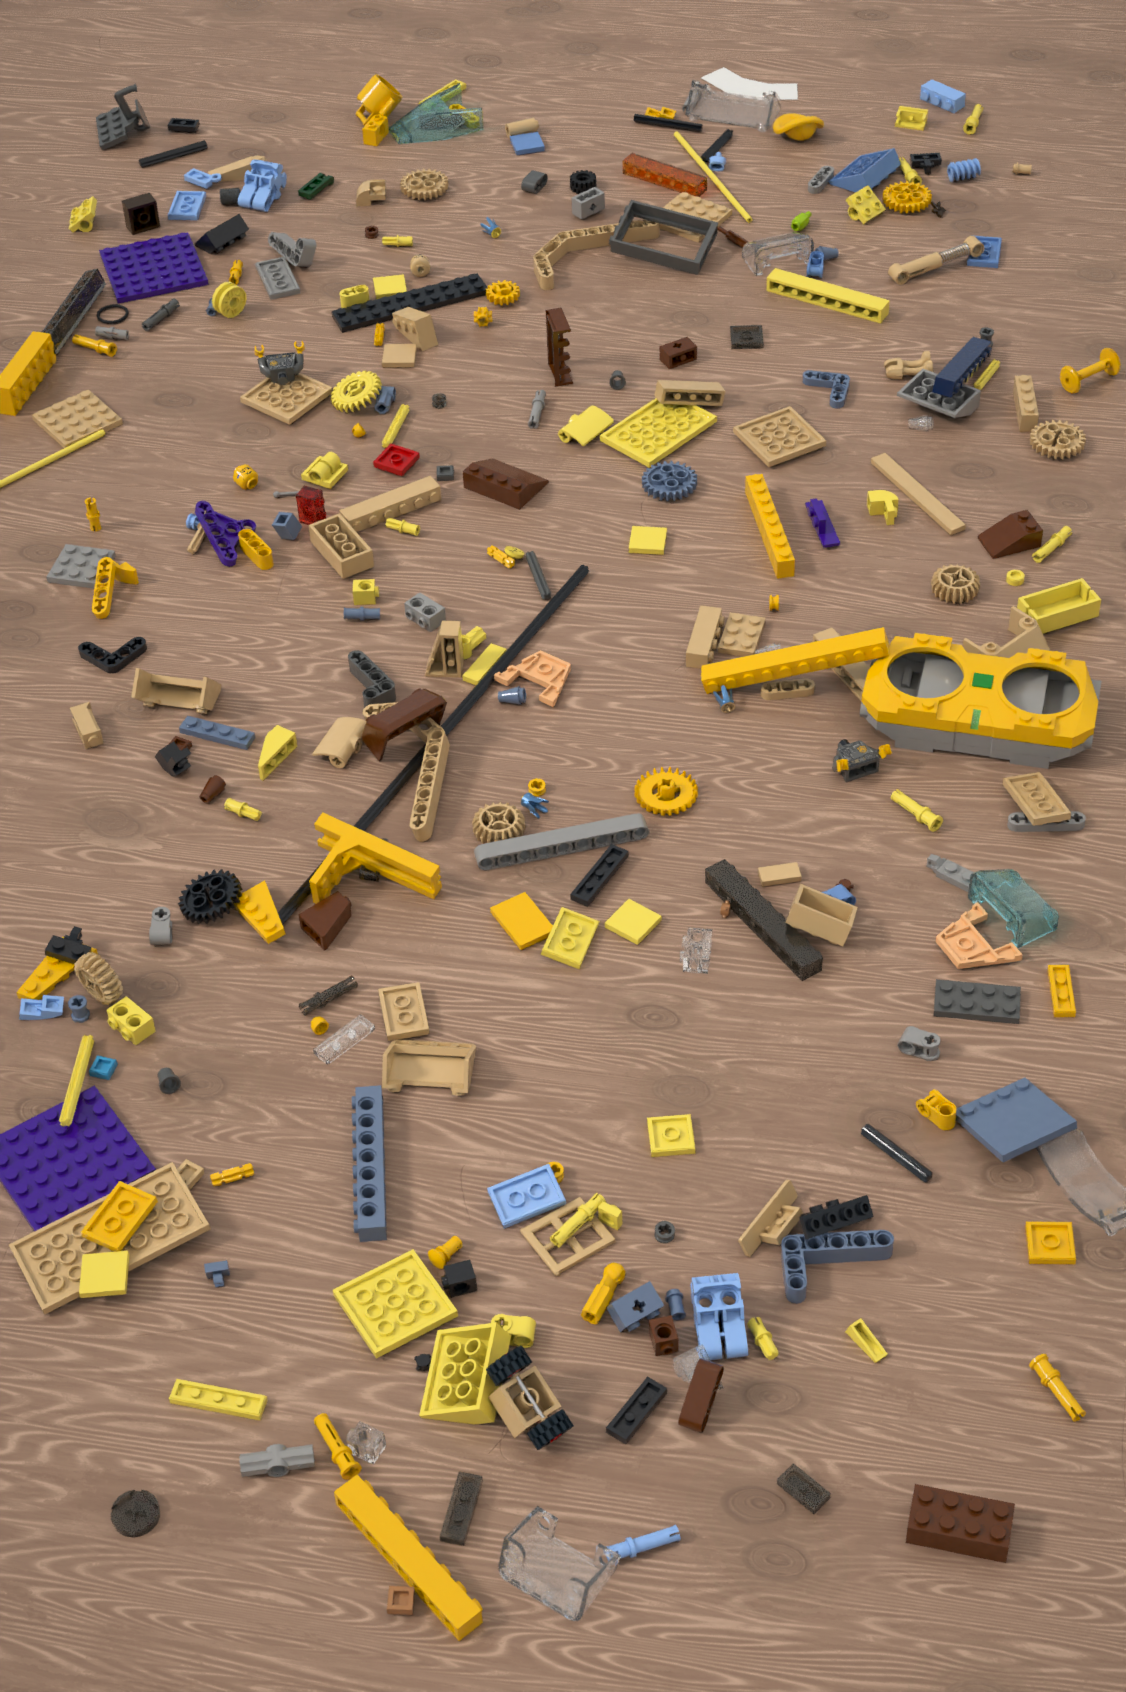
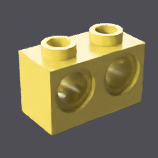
M127 996L107 1009L108 1024L113 1030L117 1029L126 1041L130 1040L133 1044L138 1045L156 1032L153 1018Z

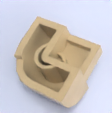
M385 179L363 182L357 190L356 206H371V200H385Z

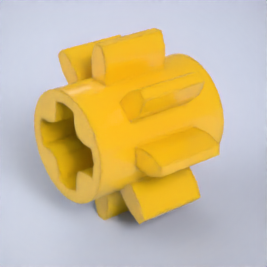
M478 307L477 312H473L474 323H478L479 327L488 326V323L492 322V311H489L487 307Z

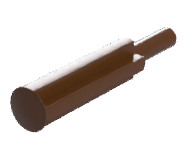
M721 226L718 227V231L725 234L728 240L747 252L752 249L753 244L731 230L727 231Z

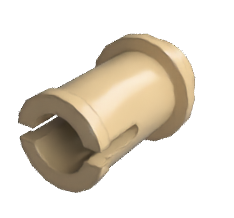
M1017 162V164H1013L1012 173L1016 175L1017 173L1030 175L1032 165L1018 164Z

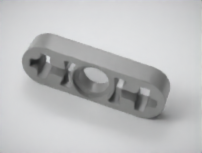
M823 166L808 182V192L812 194L820 193L829 183L828 181L834 177V168Z

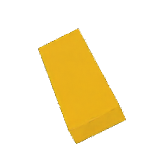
M1048 965L1047 971L1054 1017H1075L1076 1008L1069 965Z

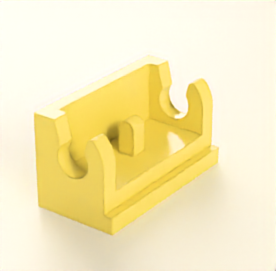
M899 106L895 127L923 131L927 124L928 110Z

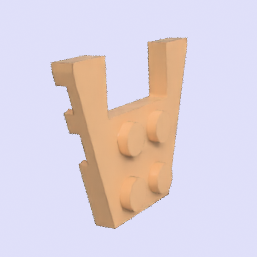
M540 650L523 659L522 663L507 667V671L495 673L494 680L509 686L518 676L526 678L546 688L539 695V701L554 707L571 670V664Z
M978 902L972 906L970 911H965L957 922H952L936 936V943L958 969L1022 960V953L1012 942L997 949H992L973 925L983 922L988 918V913Z

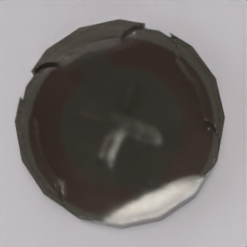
M130 1490L123 1493L115 1500L111 1508V1522L118 1533L127 1537L134 1538L147 1534L158 1524L160 1518L159 1502L153 1494L146 1490Z

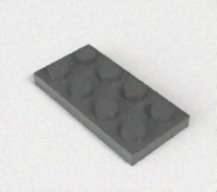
M936 979L933 1016L1019 1024L1021 987Z

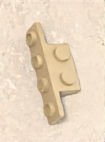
M785 1180L739 1238V1244L746 1256L750 1257L762 1242L780 1245L783 1238L790 1233L800 1220L799 1217L803 1214L801 1208L791 1206L798 1195L790 1180Z

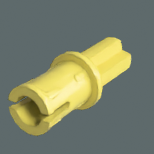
M397 235V237H383L382 244L397 245V247L413 246V236L403 237Z
M392 518L386 520L387 528L398 530L402 534L404 532L418 536L420 532V525L408 523L406 520L399 521Z
M228 798L224 806H227L224 807L225 810L232 811L238 814L239 817L245 816L258 821L262 815L261 811L249 807L246 802L241 803Z
M754 1317L751 1318L747 1326L755 1337V1344L760 1346L766 1358L773 1360L778 1356L779 1352L772 1341V1334L766 1330L760 1317H756V1320Z

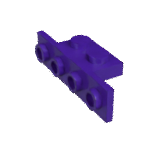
M815 498L810 499V502H805L808 516L811 518L813 528L817 532L822 547L840 546L839 538L823 501H818Z

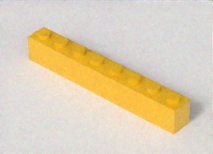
M763 474L745 476V493L776 578L793 577L795 559Z
M356 1475L334 1491L336 1505L410 1587H415V1593L458 1641L462 1640L483 1623V1608L475 1598L471 1599L466 1594L467 1591L460 1581L455 1582L451 1578L448 1568L443 1563L439 1564L435 1560V1555L429 1547L426 1546L424 1548L420 1544L417 1534L412 1529L408 1530L404 1526V1521L398 1513L393 1514L389 1510L386 1500L382 1496L378 1498L369 1481H363Z

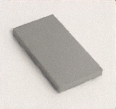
M284 257L255 263L256 270L270 300L301 293L300 287Z

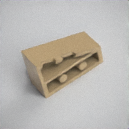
M442 621L428 659L425 676L461 678L464 666L461 621Z

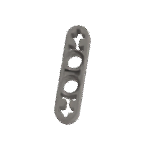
M1070 811L1071 819L1067 820V822L1064 820L1058 824L1047 823L1033 826L1023 812H1015L1008 816L1007 826L1014 832L1079 831L1084 828L1086 817L1081 812Z

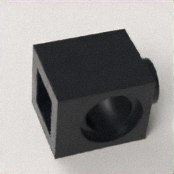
M471 1260L443 1266L444 1276H441L443 1289H448L451 1298L477 1291L476 1276Z

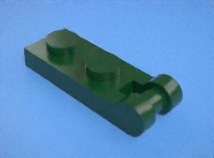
M319 173L298 190V195L306 199H312L326 186L332 185L334 177Z

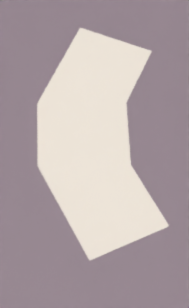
M724 67L701 77L722 91L735 96L753 100H798L797 83H763L742 78Z

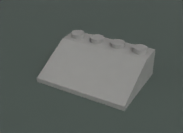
M922 369L897 393V396L958 418L971 415L979 407L981 390L964 384L952 398L933 393L935 377L938 374Z

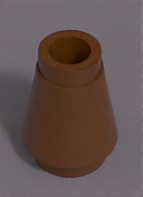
M217 775L210 777L199 796L201 801L208 804L223 792L226 786L225 781Z

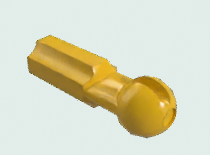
M613 1262L604 1268L602 1280L596 1285L580 1314L585 1321L591 1324L599 1323L606 1307L613 1298L617 1285L621 1284L625 1279L626 1272L621 1264Z

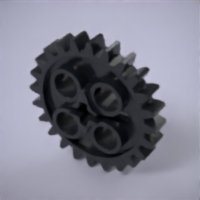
M223 869L218 873L213 870L211 874L206 871L205 876L198 875V880L192 879L191 885H185L187 890L181 891L183 896L179 897L180 902L178 905L187 920L190 919L192 923L197 921L198 924L204 920L208 924L210 919L216 922V917L219 916L222 919L224 913L230 914L229 909H235L234 903L240 902L238 897L242 896L241 891L243 889L234 873L230 874L229 871L224 873Z

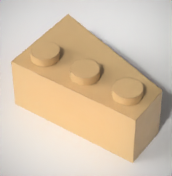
M406 307L392 313V321L396 329L413 344H417L421 351L438 345L430 314L411 307Z

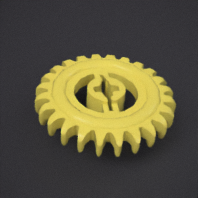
M358 371L356 374L352 373L351 376L347 375L345 379H341V382H338L337 386L333 388L331 401L333 406L343 412V408L346 413H348V408L354 412V406L360 411V404L366 408L365 401L371 404L370 398L376 400L374 393L379 395L378 389L382 390L381 380L376 373L371 371H362V373Z

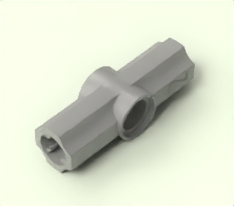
M274 1444L267 1447L266 1451L240 1454L239 1456L242 1477L266 1473L272 1477H281L286 1475L289 1470L315 1467L313 1444L290 1448L282 1444Z

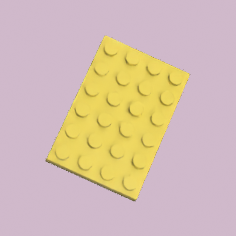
M655 398L601 434L600 441L650 468L651 465L656 464L716 423L717 416L696 405L660 404L657 398Z

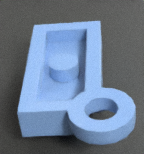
M194 168L184 175L185 181L206 189L212 185V182H219L222 179L218 173L210 175Z

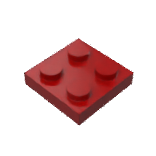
M390 443L373 461V467L403 476L420 458V455L417 451Z

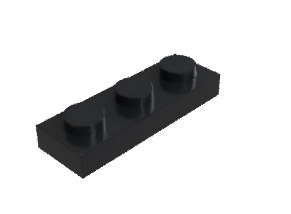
M647 1376L608 1424L606 1433L626 1445L665 1397L667 1388Z

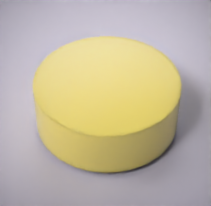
M1010 570L1007 573L1006 582L1012 586H1020L1024 583L1025 575L1020 570Z

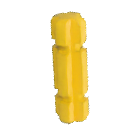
M383 323L376 324L375 346H382L385 330Z
M494 545L487 548V554L507 568L515 566V560Z
M248 1163L242 1165L241 1168L238 1166L224 1170L221 1174L219 1172L211 1174L210 1179L212 1185L216 1187L222 1185V1182L226 1184L243 1179V1176L246 1178L253 1176L254 1169L252 1164Z

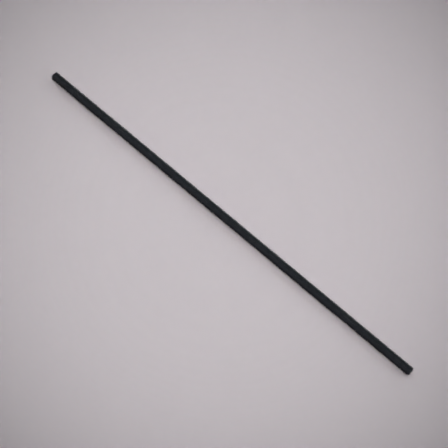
M581 565L444 721L440 727L444 729L446 736L495 681L494 674L504 671L588 574V566ZM426 743L355 823L354 827L365 831L422 765ZM320 865L279 910L278 915L282 925L311 893L309 880Z

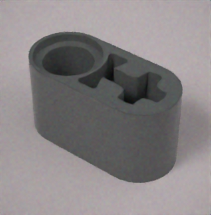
M532 170L522 180L521 189L537 194L546 185L548 175Z

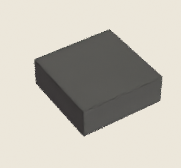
M454 465L437 466V481H454Z

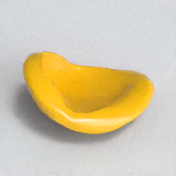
M795 113L781 115L773 123V131L776 134L785 133L791 139L798 141L811 138L816 129L824 127V121L816 116H804Z

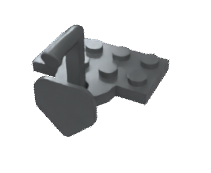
M136 84L115 92L114 97L119 107H115L109 112L101 113L96 117L99 144L102 151L128 140L127 132L132 129L144 131L150 128L139 101L135 100L136 110L132 111L124 98L125 95L131 92H137ZM140 119L143 122L141 125L138 124Z

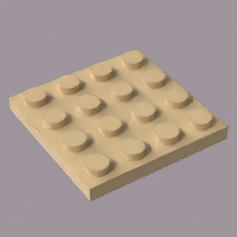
M681 192L663 207L718 222V226L732 215V209L701 199L700 197H695L686 192ZM660 224V229L698 243L706 236Z
M299 373L294 381H290L286 385L272 383L270 378H266L242 395L240 400L241 403L290 425L328 397L333 389L331 386Z
M89 389L32 414L33 421L63 448L102 429L107 432L123 425L122 419Z
M791 406L733 427V433L768 467L826 446V440Z

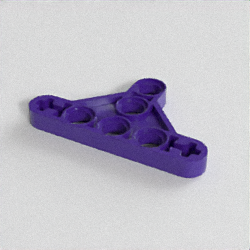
M206 501L197 502L195 514L223 565L228 567L234 566L237 560L235 549L239 544L238 533L245 529L244 526L251 527V530L255 532L256 523L250 519L237 521L215 512L210 503ZM205 520H212L213 523H207ZM228 529H234L236 532H230ZM212 532H218L220 535H214ZM218 544H224L227 547H220Z

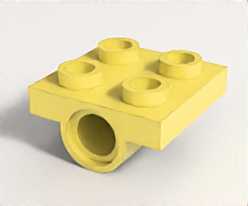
M868 185L845 200L850 206L848 208L850 218L853 220L859 219L862 224L867 223L886 210Z
M93 196L90 199L84 200L81 206L75 207L71 211L69 229L73 233L78 229L82 232L92 230L97 200Z
M328 452L324 457L318 456L301 474V477L304 481L331 489L348 471V465L341 463L339 456L334 452Z

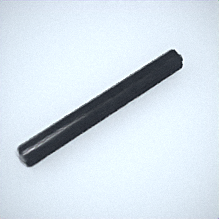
M641 114L634 115V122L702 132L703 124Z
M200 141L139 159V164L143 168L205 150L208 146L206 141Z

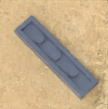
M187 716L179 727V731L182 734L248 750L255 739V732Z

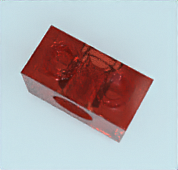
M304 485L296 494L299 522L311 525L326 519L325 500L322 490Z

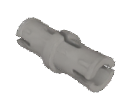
M96 326L95 335L109 337L112 340L114 338L128 340L129 331L115 329V327Z

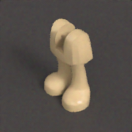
M924 351L921 359L915 361L893 358L884 362L886 376L890 379L903 380V376H915L922 369L933 372L930 351Z

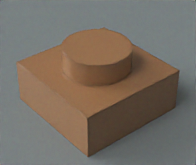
M389 1586L387 1614L413 1615L415 1587Z

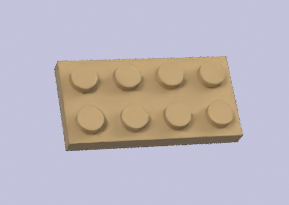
M1040 772L1003 778V786L1033 826L1071 819V812Z

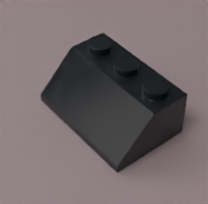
M238 214L206 232L194 245L209 254L213 252L218 253L224 249L223 246L227 245L229 247L235 243V239L241 240L244 238L249 227L241 215Z

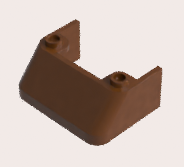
M419 688L409 697L379 714L369 716L366 719L367 723L365 724L361 739L376 759L381 761L389 740L428 718H431L440 726L447 702L441 695Z

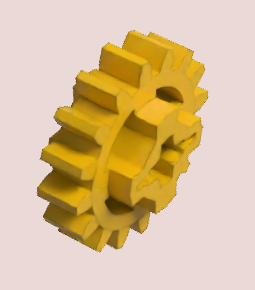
M497 281V283L492 282V285H488L486 296L490 303L494 302V305L500 304L502 306L503 303L509 305L510 302L514 303V300H518L520 290L517 283L512 284V281Z

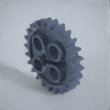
M666 461L663 464L657 462V466L651 465V469L646 468V472H643L642 476L644 492H648V496L653 495L654 499L660 497V501L663 498H666V501H669L670 498L673 501H676V498L682 500V496L688 497V493L693 494V490H696L697 486L695 470H691V466L686 467L685 463L679 465V461L676 464H673V461H670L668 464Z

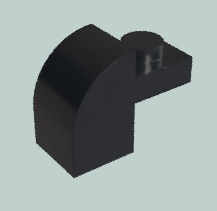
M175 742L165 746L155 755L161 767L173 777L191 767L187 760L191 752L188 748L180 751Z

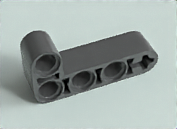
M354 650L348 654L350 672L366 687L362 692L364 708L371 704L395 702V683L362 651Z

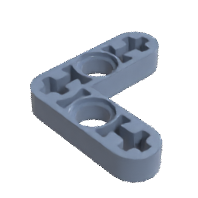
M808 370L803 373V383L808 386L832 388L830 406L839 409L845 404L850 386V377L846 374Z

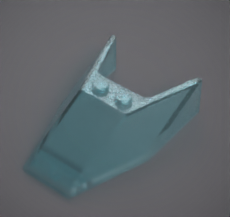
M459 83L423 101L391 125L389 133L398 144L446 140L484 130L482 108L449 109V106L452 104L462 105L461 84Z

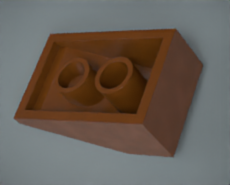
M1024 510L1008 515L979 534L978 540L992 559L1041 547L1043 529L1030 512Z

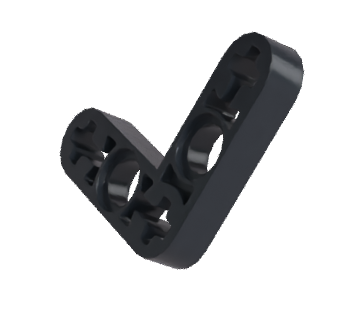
M135 637L112 654L92 642L81 643L78 646V650L82 659L107 673L114 674L142 655L147 650V644L143 637ZM103 656L101 659H95L96 657Z

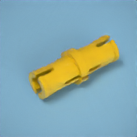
M235 260L233 267L230 269L229 282H235L236 285L239 283V277L242 275L243 262L241 260H238V262Z
M87 498L85 500L87 508L86 517L89 519L91 531H94L95 527V532L102 528L99 519L100 512L97 510L96 499L92 498L91 501V498Z

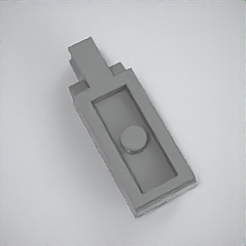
M934 854L927 858L926 867L932 869L936 873V877L968 893H971L982 880L981 875L946 858L941 859Z

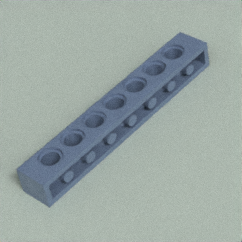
M382 1086L355 1087L356 1096H352V1109H356V1113H352V1125L356 1126V1130L352 1131L353 1144H356V1148H352L353 1161H357V1165L353 1166V1178L357 1179V1183H353V1195L357 1197V1201H353L354 1215H358V1219L354 1220V1233H359L360 1242L387 1240Z

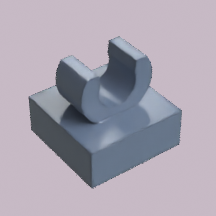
M227 1260L204 1264L207 1279L213 1278L215 1288L223 1287V1276L230 1275Z

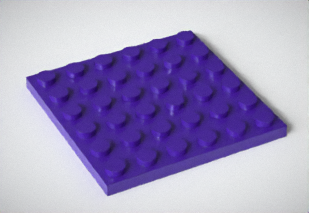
M188 232L99 250L118 304L209 285Z
M95 1085L80 1093L70 1126L65 1125L63 1127L60 1125L61 1122H59L64 1104L63 1101L0 1134V1182L33 1231L110 1194L119 1181L130 1184L156 1170Z

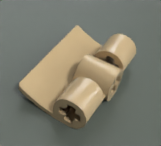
M353 717L337 718L312 755L329 756L330 763L333 766L343 768L351 758L352 753L358 754L361 750V738L367 722Z

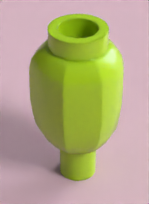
M807 211L806 213L798 214L792 220L791 228L794 231L803 230L809 223V218L812 215L811 212Z

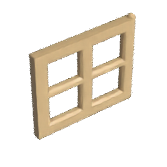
M581 1197L520 1229L521 1234L555 1276H559L560 1273L615 1243V1238L595 1214L591 1221L584 1223L566 1241L575 1254L560 1263H557L548 1252L556 1246L552 1242L543 1246L534 1235V1233L550 1224L558 1230L563 1225V1222L560 1220L561 1218L577 1210L580 1205L585 1204ZM592 1227L601 1239L584 1249L574 1236Z

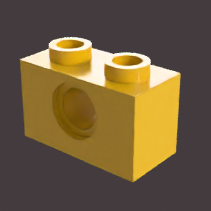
M380 114L374 115L362 128L365 145L377 147L389 133L388 117Z

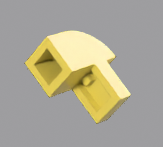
M885 490L868 491L867 507L870 516L884 514L887 525H894V518L897 517L898 497L892 492Z

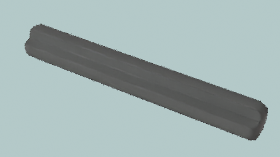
M526 552L527 562L542 599H550L551 591L535 552Z

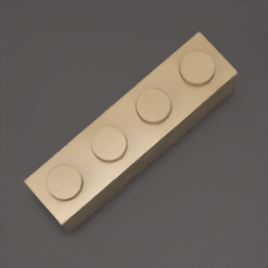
M1015 376L1013 395L1020 432H1031L1035 425H1038L1039 417L1032 376Z
M657 380L655 397L660 404L722 406L725 396V390L719 382Z
M700 605L686 651V667L701 669L702 665L713 662V650H717V638L720 639L721 636L720 627L724 626L725 616H722V608Z

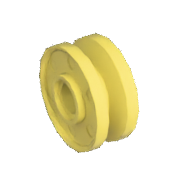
M224 282L219 285L213 294V308L223 316L233 318L239 315L245 307L246 292L232 282Z

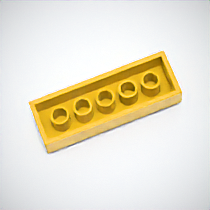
M33 331L0 374V414L16 416L56 362L51 334Z

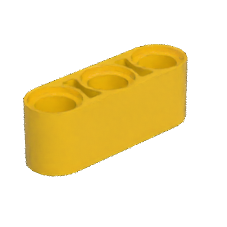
M241 530L238 533L241 551L258 568L262 570L271 569L274 565L271 548L253 530Z

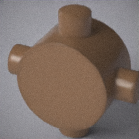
M727 900L721 906L720 914L723 915L722 918L730 915L731 904Z

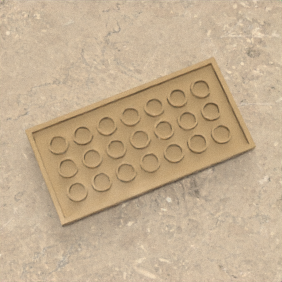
M173 1162L128 1184L156 1196L158 1201L121 1250L128 1251L130 1255L128 1272L210 1230L209 1223ZM108 1195L9 1244L44 1315L80 1297L79 1287L83 1254L114 1252L83 1238L80 1233Z

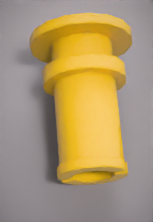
M452 1236L444 1245L430 1249L428 1251V1258L436 1268L443 1269V1266H446L450 1257L463 1247V1243L457 1236Z

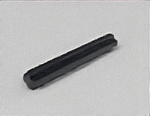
M727 129L701 155L705 163L733 136V131Z
M866 1124L861 1129V1134L920 1180L925 1183L931 1180L932 1171L873 1126Z

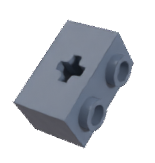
M649 1281L612 1302L606 1309L620 1332L625 1329L631 1332L641 1326L639 1321L645 1318L649 1321L660 1315L658 1310L664 1304ZM639 1306L640 1310L634 1312L633 1307Z

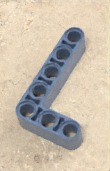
M887 1230L824 1233L809 1239H805L804 1234L787 1235L781 1243V1263L787 1300L796 1304L805 1300L807 1291L805 1264L887 1260L893 1253V1234Z

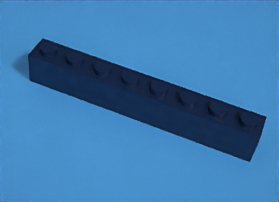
M972 337L935 377L932 392L950 398L955 393H958L959 389L964 386V383H967L968 379L973 376V373L977 372L978 367H981L982 363L986 362L987 357L991 356V341Z

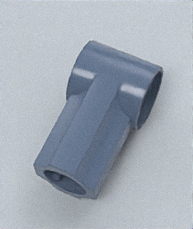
M381 386L382 390L378 389L379 395H377L375 411L379 412V414H385L389 411L391 402L395 401V387Z

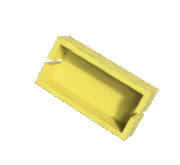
M1081 578L1019 597L1017 608L1034 618L1044 634L1098 617L1101 599L1091 590V587L1085 580Z

